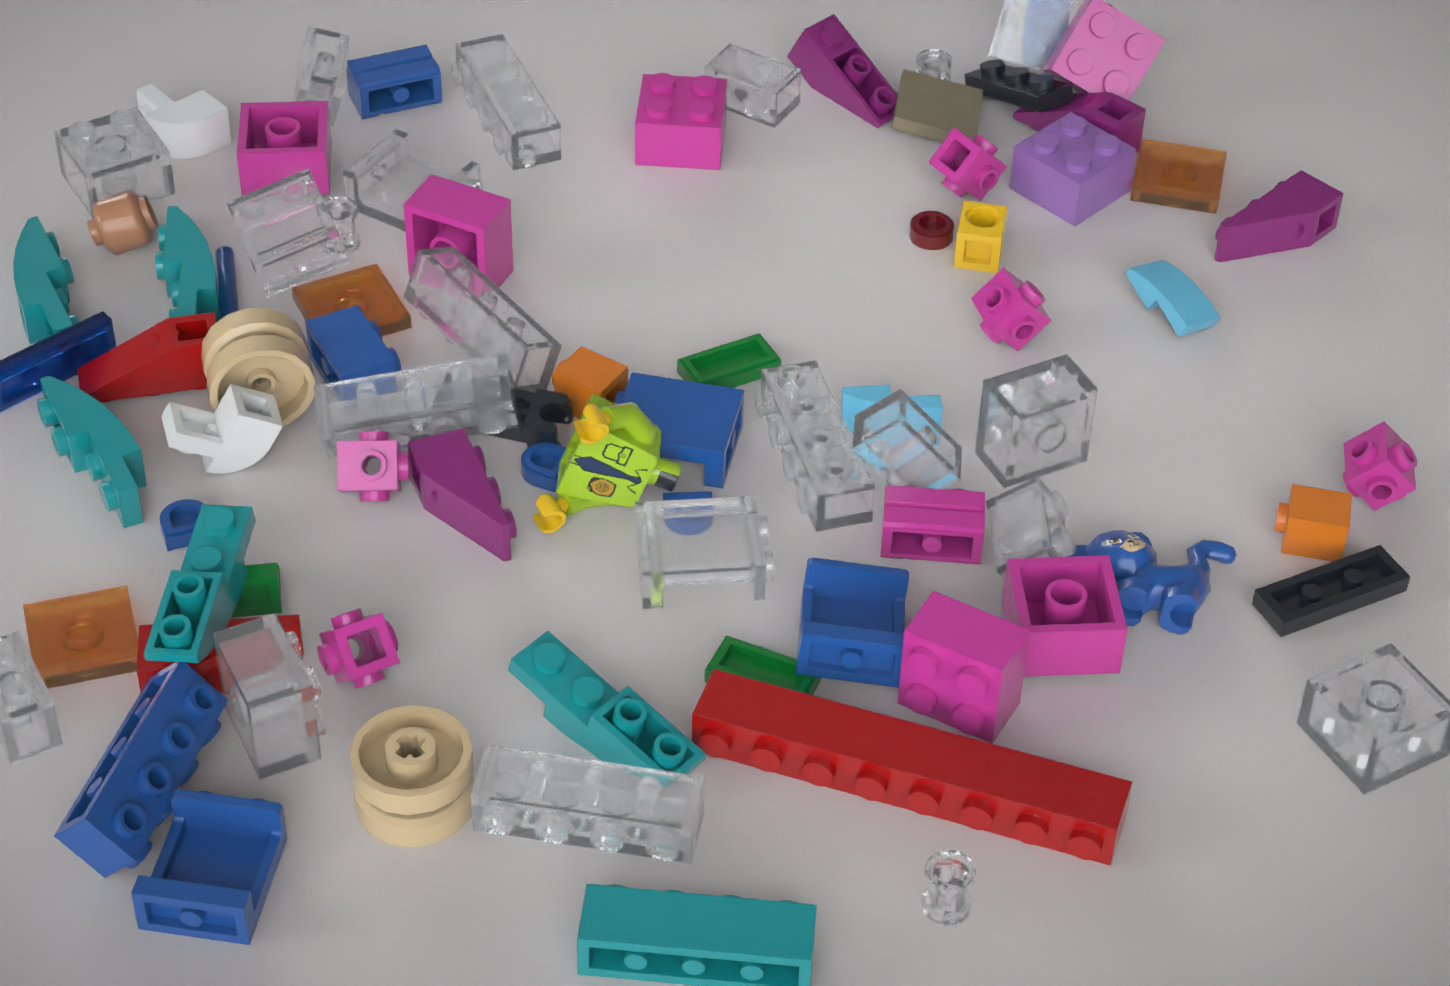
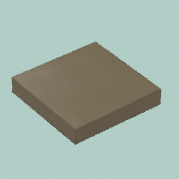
M903 69L899 81L891 128L944 142L955 127L973 140L978 132L983 90Z

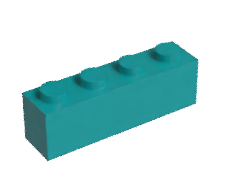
M586 884L577 936L578 975L692 986H810L817 905L797 903L790 900L771 901L740 898L734 895L716 896L684 893L678 890L662 891L629 888L616 884Z

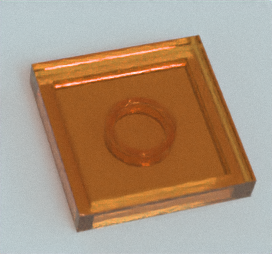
M1142 139L1130 201L1216 214L1227 152Z
M372 264L292 287L293 301L305 321L358 305L369 321L374 320L377 323L382 336L412 328L410 313L378 264Z
M127 585L23 605L37 691L137 671L138 638Z

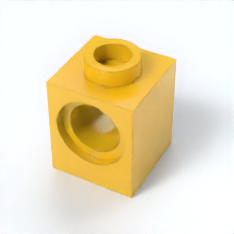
M964 200L957 230L954 268L998 273L1004 243L1008 206Z

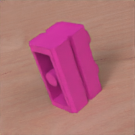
M885 485L880 557L981 564L985 530V492L967 491L960 488L947 490L919 488L914 485Z

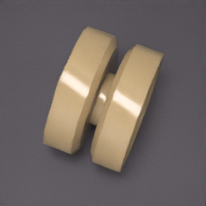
M245 308L224 316L211 326L202 341V365L207 378L209 401L214 411L230 384L275 395L283 426L290 424L302 415L312 402L315 395L316 380L309 360L306 338L300 325L286 313L270 308Z
M421 705L394 707L371 717L355 733L349 750L355 806L358 820L370 835L389 845L415 848L433 845L455 835L471 818L476 801L475 782L472 773L474 769L473 749L469 732L457 717L436 707Z

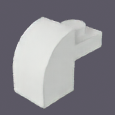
M151 83L136 89L139 106L136 109V116L142 128L148 132L150 149L154 153L168 158L189 159L209 154L232 143L228 108L204 89L175 102Z
M233 384L229 385L214 413L169 402L161 415L169 448L177 449L185 454L201 455L205 472L211 474L234 473L254 465L266 455L283 427L275 395Z

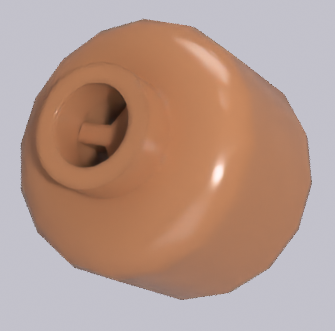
M125 190L97 201L93 206L94 219L87 221L95 244L97 246L105 244L106 248L115 255L147 245L153 239V230L158 229V221L146 195L139 197L133 190Z

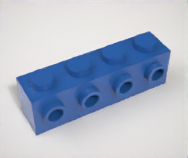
M175 662L151 676L54 837L104 878L126 866L129 869H133L139 865L152 848L153 843L149 838L154 829L162 824L172 813L171 797L174 790L187 782L199 766V761L195 759L197 754L218 733L221 727V722L218 721V718L228 699L185 662Z

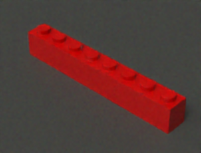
M713 669L692 713V742L711 757L723 758L752 766L765 772H773L806 781L815 786L828 787L860 796L866 800L893 805L914 811L920 815L940 818L965 825L974 830H983L1016 839L1025 844L1063 852L1083 860H1091L1111 866L1127 814L1132 781Z

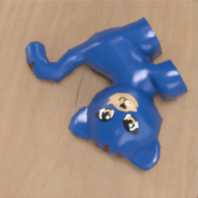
M1125 530L1101 533L1089 545L1071 546L1067 551L1068 557L1110 556L1127 626L1137 625L1140 623L1142 615L1150 610L1158 611L1160 627L1168 632L1179 635L1190 631L1194 614L1200 609L1211 591L1209 580L1211 570L1206 558L1225 564H1232L1237 556L1234 547L1220 541L1202 540L1187 549L1189 563L1173 566L1157 564V553L1154 551L1149 538L1142 532L1130 533Z

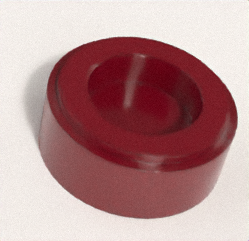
M924 211L916 214L911 219L909 238L917 247L926 250H940L949 246L953 241L954 222L946 214L938 211Z

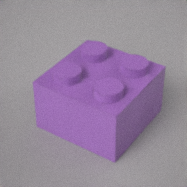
M1070 112L1014 146L1009 188L1075 227L1131 191L1137 149L1091 124L1083 117Z

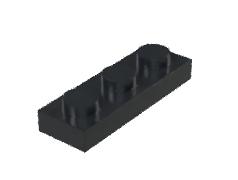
M1002 60L983 62L980 64V69L964 74L966 85L982 89L984 96L1038 113L1074 101L1072 84L1055 80L1053 75H1038L1029 72V69L1026 67L1005 65Z
M1377 545L1255 589L1252 605L1278 635L1283 637L1405 592L1408 588L1410 576L1381 545Z

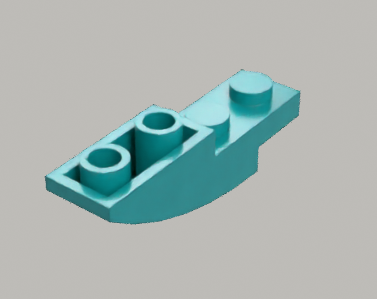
M167 206L166 224L158 225L160 252H156L155 265L157 279H165L168 298L172 297L173 307H177V309L169 310V318L215 312L217 323L221 320V307L214 260L208 243L200 229L188 215L177 206Z
M38 216L28 218L15 248L13 261L14 282L23 327L29 343L32 344L48 339L61 366L80 361L76 342L83 341L82 329L76 314L68 315L70 298L67 284L74 283V278L67 257L59 258L60 249L54 232H45Z
M51 376L40 378L44 398L36 400L37 408L44 427L53 426L50 432L58 456L67 455L75 473L88 470L92 481L101 480L102 483H99V490L107 512L116 511L124 528L143 523L138 489L147 486L141 449L132 434L119 418L89 394Z
M202 504L181 569L171 570L144 651L146 660L200 663L215 647L234 613L248 575L244 558L256 522L252 507Z
M548 630L511 658L508 671L546 704L543 717L575 743L620 772L648 785L669 791L705 760L706 753L629 686H626L620 692L615 690Z

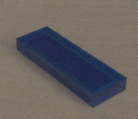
M102 311L0 360V412L41 393L40 378L51 376L61 381H66L78 375L77 369L115 348L116 341L112 319Z

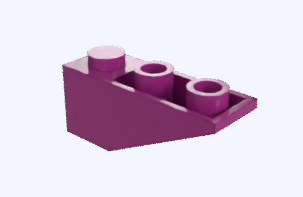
M835 14L804 29L787 57L810 87L876 128L892 121L897 93Z
M1112 92L1073 94L1074 101L1041 113L1022 107L1013 113L1014 119L1030 126L1036 131H1040L1072 112L1107 133L1118 137L1121 141L1136 148L1137 152H1139L1146 109Z
M1300 170L1287 180L1280 181L1274 189L1259 199L1252 200L1247 207L1234 216L1227 217L1221 222L1215 235L1217 246L1214 260L1220 263L1311 246L1336 228L1344 193Z
M464 428L407 441L410 456V479L423 508L502 561L511 560L510 539L517 536L515 520L509 508L503 510L501 507V494L495 477H487L486 464L481 447L479 445L472 446Z

